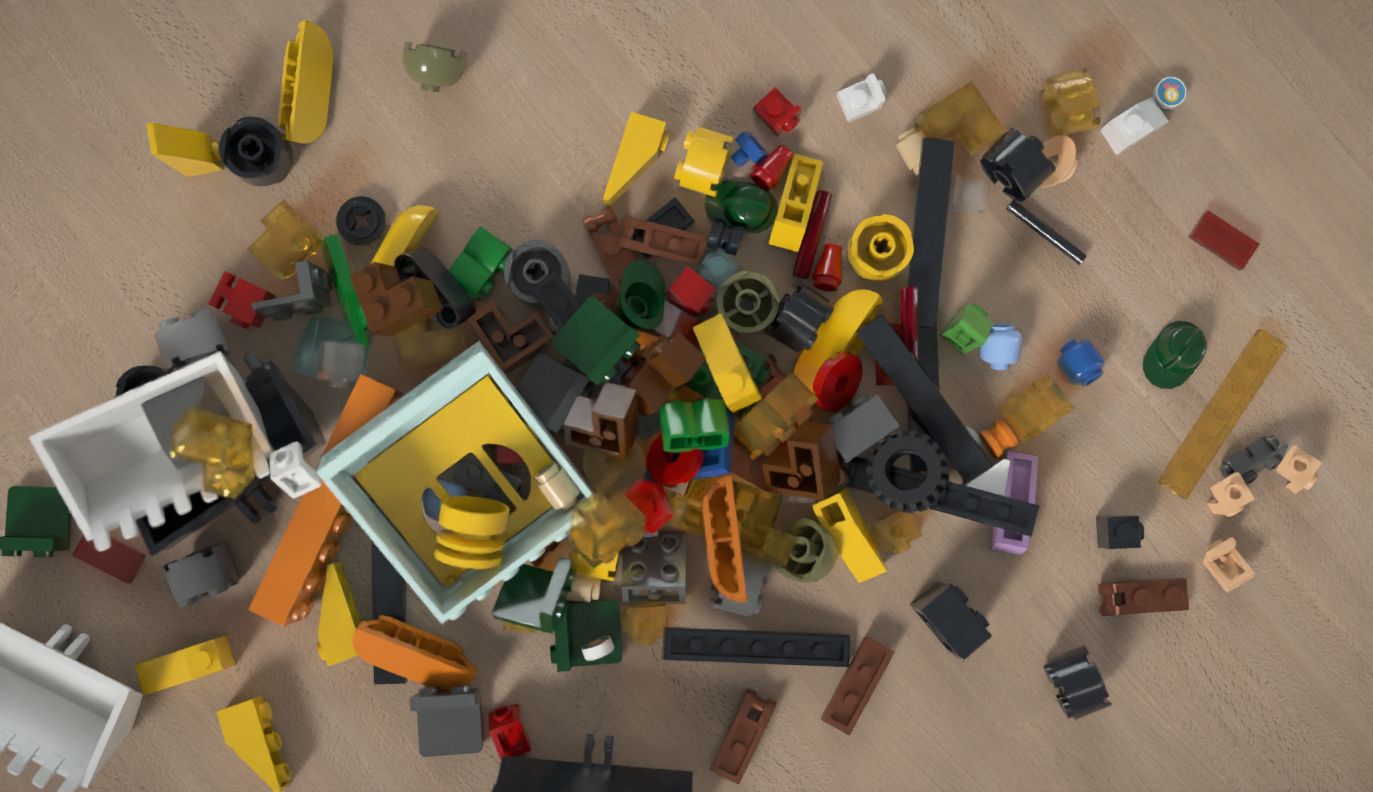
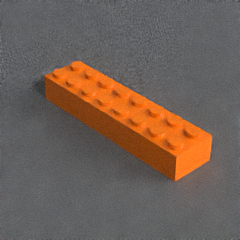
M360 374L322 456L401 399L406 393ZM353 475V476H352L353 479H354V480L357 482V484L362 488V490L367 494V491L363 488V486L358 482V480H357V479L354 477V475ZM322 479L321 487L303 494L248 609L281 626H286L308 617L314 606V601L311 599L316 589L320 590L325 583L326 567L330 560H335L341 549V544L338 542L343 532H348L354 522L353 516Z

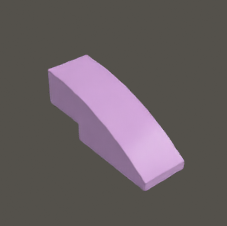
M1007 451L1005 459L1010 460L1004 496L1035 504L1038 456ZM996 527L992 528L990 550L1022 555L1028 549L1029 536Z

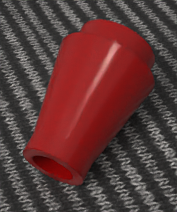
M779 145L773 152L752 167L753 172L750 174L752 181L765 191H769L771 187H776L789 161L793 158L792 152L787 147Z
M825 244L823 253L812 275L815 288L834 292L837 291L838 285L842 284L843 248L841 246Z

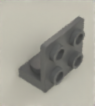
M644 531L624 532L622 562L623 604H685L686 533L684 531H656L654 534Z

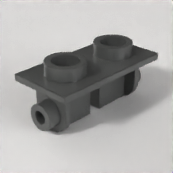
M1265 435L1246 447V450L1252 456L1250 459L1240 450L1223 460L1219 470L1224 477L1233 473H1240L1246 485H1248L1258 477L1257 473L1265 468L1268 471L1275 469L1282 461L1289 446L1286 444L1278 448L1277 446L1280 445L1278 439L1274 435L1269 437Z
M470 453L463 457L453 480L510 507L511 500L478 458ZM498 467L517 493H519L523 478Z

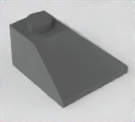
M205 377L141 404L163 452L177 469L209 456L232 421L230 413Z

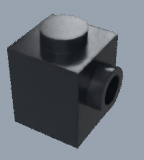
M1139 516L1096 517L1098 548H1141V541L1144 539V526L1142 522H1139Z

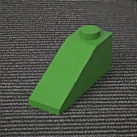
M967 303L960 308L939 336L960 353L965 354L984 345L988 339L993 322L987 318L988 313L976 304L971 306Z

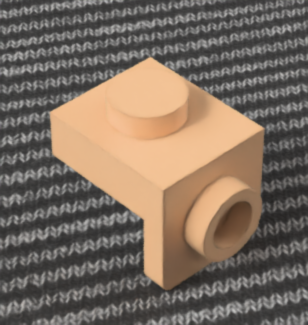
M1293 446L1277 466L1276 472L1289 480L1285 487L1296 494L1303 488L1309 490L1320 476L1315 472L1322 462L1299 447Z
M1233 473L1211 485L1210 489L1215 499L1209 501L1207 505L1212 514H1224L1229 517L1241 512L1244 509V505L1255 499L1241 474Z
M1233 537L1226 541L1219 539L1206 548L1207 552L1203 564L1226 593L1252 579L1255 575V572L1235 549L1237 542Z

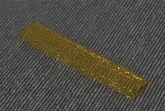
M1258 329L1157 480L1158 483L1180 498H1188L1283 354L1287 345L1263 329Z

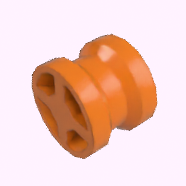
M1001 419L994 422V426L990 430L984 429L979 433L982 443L995 458L1002 456L1003 450L1006 448H1013L1018 445L1016 436Z

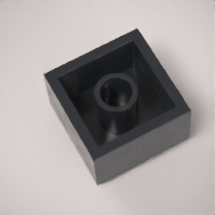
M938 581L910 606L948 652L964 661L992 637L986 629L990 624L978 610L974 611L965 604L969 599L957 585L954 587L951 583L945 584Z

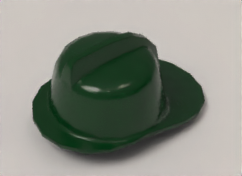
M724 180L721 184H715L713 187L714 190L718 191L716 197L707 195L705 198V210L713 222L715 218L725 220L726 224L730 226L738 224L744 226V232L760 233L767 230L774 224L778 206L774 196L769 191H765L755 184Z
M636 260L629 263L624 269L620 294L616 299L615 309L619 319L632 329L642 328L651 330L657 328L663 321L666 292L665 281L655 265L648 261Z
M1176 321L1170 323L1161 331L1143 358V371L1145 377L1152 385L1161 389H1173L1181 386L1189 379L1207 352V341L1202 330L1188 321Z

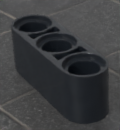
M418 247L396 257L394 266L402 281L413 276L433 282L443 310L432 315V317L440 326L445 329H453L467 322L468 318L476 314V306L472 298L431 250L426 247Z

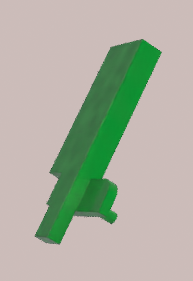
M338 234L324 237L321 250L345 321L349 320L359 350L368 349L369 343L365 331L369 326L349 277L351 272Z

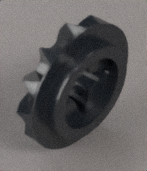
M365 196L353 197L343 203L338 210L336 217L337 229L346 241L354 245H370L371 242L381 238V233L386 228V214L375 200ZM355 213L361 217L368 215L366 221L371 228L367 229L362 226L356 228L358 222L352 214Z

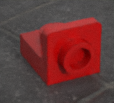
M776 87L753 107V112L777 137L783 131L786 133L791 132L801 121L798 117L802 108L798 104L794 107Z
M639 479L621 495L623 503L635 506L644 532L654 534L674 516L661 484Z
M518 704L501 706L488 714L489 733L501 761L502 756L514 757L531 751V743L522 723Z

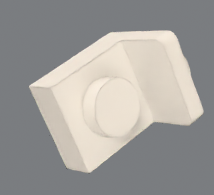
M872 73L867 75L866 80L838 91L836 96L849 123L882 109L886 101L887 91L882 80H877L875 74Z
M294 442L270 454L271 479L291 498L294 499L322 486L320 476L303 460L302 446L298 442Z

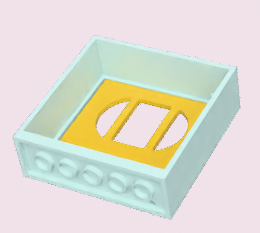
M480 341L320 458L316 473L441 624L449 618L455 620L461 616L469 603L475 599L479 601L485 598L493 590L492 586L502 579L507 581L519 571L518 567L527 560L534 561L544 553L547 545L554 540L556 542L563 540L570 534L571 527L579 521L586 522L597 513V508L601 506L593 489ZM488 373L493 377V379L496 381V383L499 385L502 391L506 394V396L509 398L512 404L516 407V409L519 411L522 417L526 420V424L523 423V421L520 419V417L517 415L514 409L510 406V404L507 402L504 396L500 393V391L497 389L494 383L487 376ZM538 438L580 489V493L577 495L579 498L578 502L567 510L562 508L554 509L537 486L536 473L547 464L553 462L537 441ZM483 444H498L508 447L525 461L531 477L530 491L526 500L520 497L482 448ZM470 452L474 453L516 507L509 514L507 530L504 533L497 534L504 539L505 547L501 550L503 553L502 564L493 568H463L452 566L436 559L434 551L435 546L438 544L436 539L437 533L427 523L422 510V496L426 486H429L440 500L445 497H451L438 481L437 476ZM353 475L358 480V482L363 486V488L368 492V494L372 497V499L377 503L381 510L386 514L390 521L395 525L399 532L404 536V538L409 542L413 549L418 553L422 560L427 564L431 571L436 575L440 582L445 586L444 588L435 579V577L426 568V566L421 562V560L412 551V549L403 540V538L394 529V527L389 523V521L380 512V510L371 501V499L362 490V488L357 484V482L352 477Z

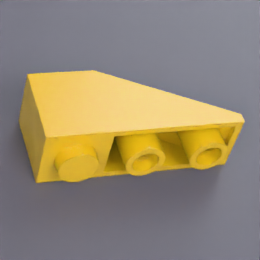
M847 486L830 493L825 500L818 499L812 505L820 524L834 537L839 555L859 583L888 571Z
M263 695L216 711L225 743L274 792H282L290 786V768L282 760L280 753L282 748L279 734L273 730L270 720L272 719V709L270 704L264 701Z

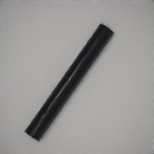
M1012 200L1006 210L1078 265L1087 257L1085 253L1017 201Z

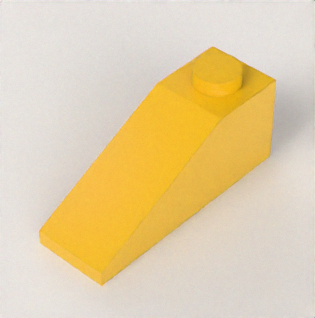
M635 112L630 113L603 196L605 206L611 207L658 159L660 150L666 151L671 135L666 133V122Z
M154 122L146 123L151 155L184 176L191 177L223 170L222 159L219 153L220 141H217L208 133Z
M794 153L768 244L795 252L799 251L824 161Z
M719 314L694 326V332L704 356L707 357V363L727 407L734 413L762 399L723 315Z
M342 562L327 565L318 629L319 643H317V650L319 656L323 661L326 660L327 666H331L359 656L354 650L352 639L358 625L361 623V618Z
M226 635L137 664L135 668L143 695L222 671L236 664Z

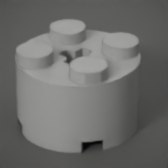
M209 309L194 312L191 314L192 318L179 321L178 318H171L159 323L160 330L154 336L167 372L173 373V368L175 367L182 369L218 352H221L225 357L230 354L217 316L211 315Z

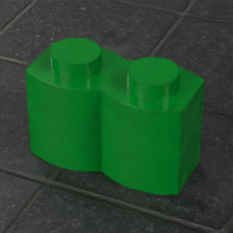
M480 226L448 271L468 294L479 301L482 296L487 298L496 286L494 279L500 271L504 273L506 260L513 249Z
M704 398L695 403L675 400L660 407V426L664 451L684 452L695 448L712 450L728 446L729 427L724 401L712 398Z

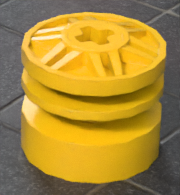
M451 496L442 499L438 521L446 529L437 533L436 539L438 544L435 546V558L452 566L472 569H487L502 564L503 553L501 550L505 547V541L497 534L504 533L507 530L509 507L502 502L474 496Z

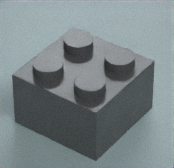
M867 394L861 396L847 406L850 410L849 413L843 416L839 412L823 423L833 425L837 457L841 463H847L899 427V424L878 394L871 398Z

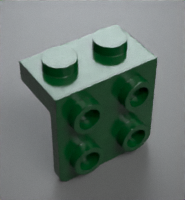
M589 297L552 339V345L598 385L601 381L609 382L620 370L615 366L623 356L629 359L640 347V344L636 341L640 335L626 325L598 299Z
M735 341L757 389L759 386L763 387L772 372L769 369L771 366L770 362L765 356ZM700 347L699 351L704 355L702 348ZM705 359L690 381L684 383V385L706 398L724 401ZM725 401L724 404L727 411L741 419L744 413L748 414L751 411L755 402L734 413L727 407Z
M12 486L8 489L5 536H0L1 556H22V551H33V557H54V551L70 550L72 513L57 487Z
M564 557L559 558L555 571L527 564L520 565L518 567L519 571L512 578L504 581L492 610L493 617L501 621L553 634L558 620H562L567 606L566 597L568 592H573L577 579V574L573 573V560Z
M616 600L567 603L564 617L562 620H558L554 630L555 644L550 645L551 664H557V672L570 671L572 667L621 662L623 653L619 603ZM601 637H611L615 647L611 653L595 660H585L581 650L585 644Z

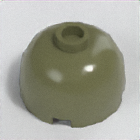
M405 42L403 65L409 77L421 83V90L439 93L440 87L452 86L458 82L464 71L467 53L460 52L459 57H455V50L425 44H416V49H412V42Z
M741 271L731 275L722 283L717 294L716 308L718 314L723 315L729 329L739 334H754L763 331L773 322L778 312L779 295L775 285L768 277L751 271Z
M799 518L801 520L795 523H787L778 533L773 553L777 554L778 561L775 565L786 578L800 583L817 582L827 576L834 568L838 557V547L834 537L820 523L807 518Z

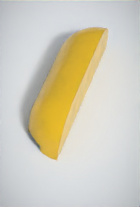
M303 20L297 25L300 31L294 42L289 40L287 42L278 110V127L284 129L286 135L284 139L294 143L313 142L322 135L326 127L334 62L333 47L327 34L317 24Z
M416 205L401 212L395 219L370 264L378 262L394 266L397 256L418 248L439 210L428 205Z
M855 290L844 295L836 302L830 318L825 324L822 323L816 334H818L815 343L810 350L805 349L795 365L794 380L802 394L812 400L813 397L815 398L816 392L812 391L815 376L829 357L834 359L838 356L836 353L840 351L850 352L855 356L859 355L865 344L856 332L875 319L878 305L883 303L879 294L870 290Z

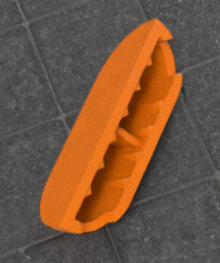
M727 475L719 478L717 483L709 489L703 498L702 506L709 569L714 586L724 597L736 602H747L732 476Z
M379 616L377 620H368L366 622L363 620L353 635L352 643L354 650L364 661L422 685L438 687V690L451 691V686L469 685L476 676L475 664L471 665L462 654L464 651L462 647L394 618Z

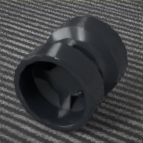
M715 218L706 247L714 250L724 248L727 254L736 256L745 227L738 224L730 226L726 224L725 220Z

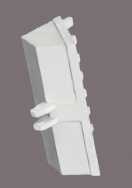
M221 352L153 382L150 381L144 384V386L132 389L119 397L28 437L88 541L93 539L96 549L100 552L111 546L109 532L121 527L122 534L126 539L136 536L138 534L136 519L147 515L153 527L164 523L165 519L162 509L164 506L174 502L176 510L180 515L190 511L189 495L201 490L203 499L206 502L215 500L218 497L215 483L227 478L232 490L243 487L244 481L241 471L253 466L258 478L269 475L270 468L267 459H270V454L273 452L258 406L236 368L226 360ZM205 377L230 413L232 421L209 456L177 469L163 452L141 404Z
M0 622V756L7 748L17 753L7 767L8 772L17 776L32 760L42 765L32 779L33 785L43 788L54 774L57 773L66 778L57 792H75L80 785L88 789L96 779L98 772L131 732L143 694L76 661V658L87 647L90 641L89 635L85 633L80 634L65 652H62L59 649L73 632V627L67 624L63 625L45 644Z

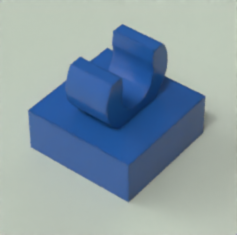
M743 131L734 139L741 148L730 158L738 167L740 165L743 167L750 159L754 163H758L769 154L750 132Z

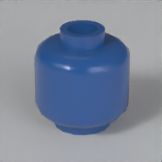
M1071 340L1059 350L1062 355L1057 360V366L1072 385L1081 384L1083 387H1086L1103 375L1104 358L1090 341L1077 343L1075 340Z

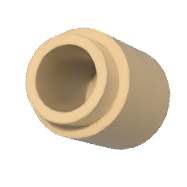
M912 128L898 137L900 142L896 147L910 171L913 170L915 175L918 176L921 142L923 138L927 137L923 130L916 132L915 128Z
M553 461L536 473L537 486L554 509L562 508L567 510L578 502L579 498L577 495L580 493V489L563 466H558Z
M577 574L574 590L572 593L568 592L566 600L588 603L591 600L598 601L601 579Z

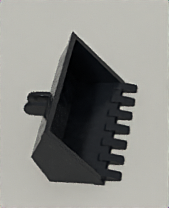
M253 351L244 355L243 361L252 371V374L244 378L243 382L259 408L273 452L298 442L302 446L304 459L325 445L327 442L314 413L285 380L272 360L264 364ZM267 459L270 468V459ZM253 466L241 471L244 486L236 490L231 489L227 478L215 483L218 497L210 502H206L203 499L201 490L189 495L191 510L182 515L177 512L174 502L164 506L162 509L165 521L156 527L150 524L147 515L136 519L137 527L150 555L154 556L163 550L174 547L233 506H236L253 524H256L261 520V516L257 509L247 500L252 495L268 512L272 513L277 510L276 503L263 488L265 484L272 480L271 474L258 478Z
M586 734L584 762L502 756L497 782L494 784L492 792H692L693 771L612 765L614 736L609 735L604 740V764L592 763V754L595 746L594 734Z

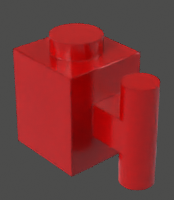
M224 271L208 305L220 310L224 300L227 299L228 301L222 312L232 316L231 323L247 330L250 325L261 328L266 317H263L261 313L253 311L252 303L275 299L276 295L241 278L238 279L233 289L231 286L236 276Z

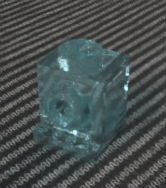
M719 249L717 252H710L699 266L700 269L697 271V274L717 288L715 291L719 292L722 283L737 272L740 263Z

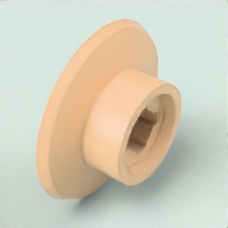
M1058 135L1043 143L1044 149L1042 152L1055 165L1056 171L1039 187H1051L1065 182L1076 170V147L1073 140L1068 136Z

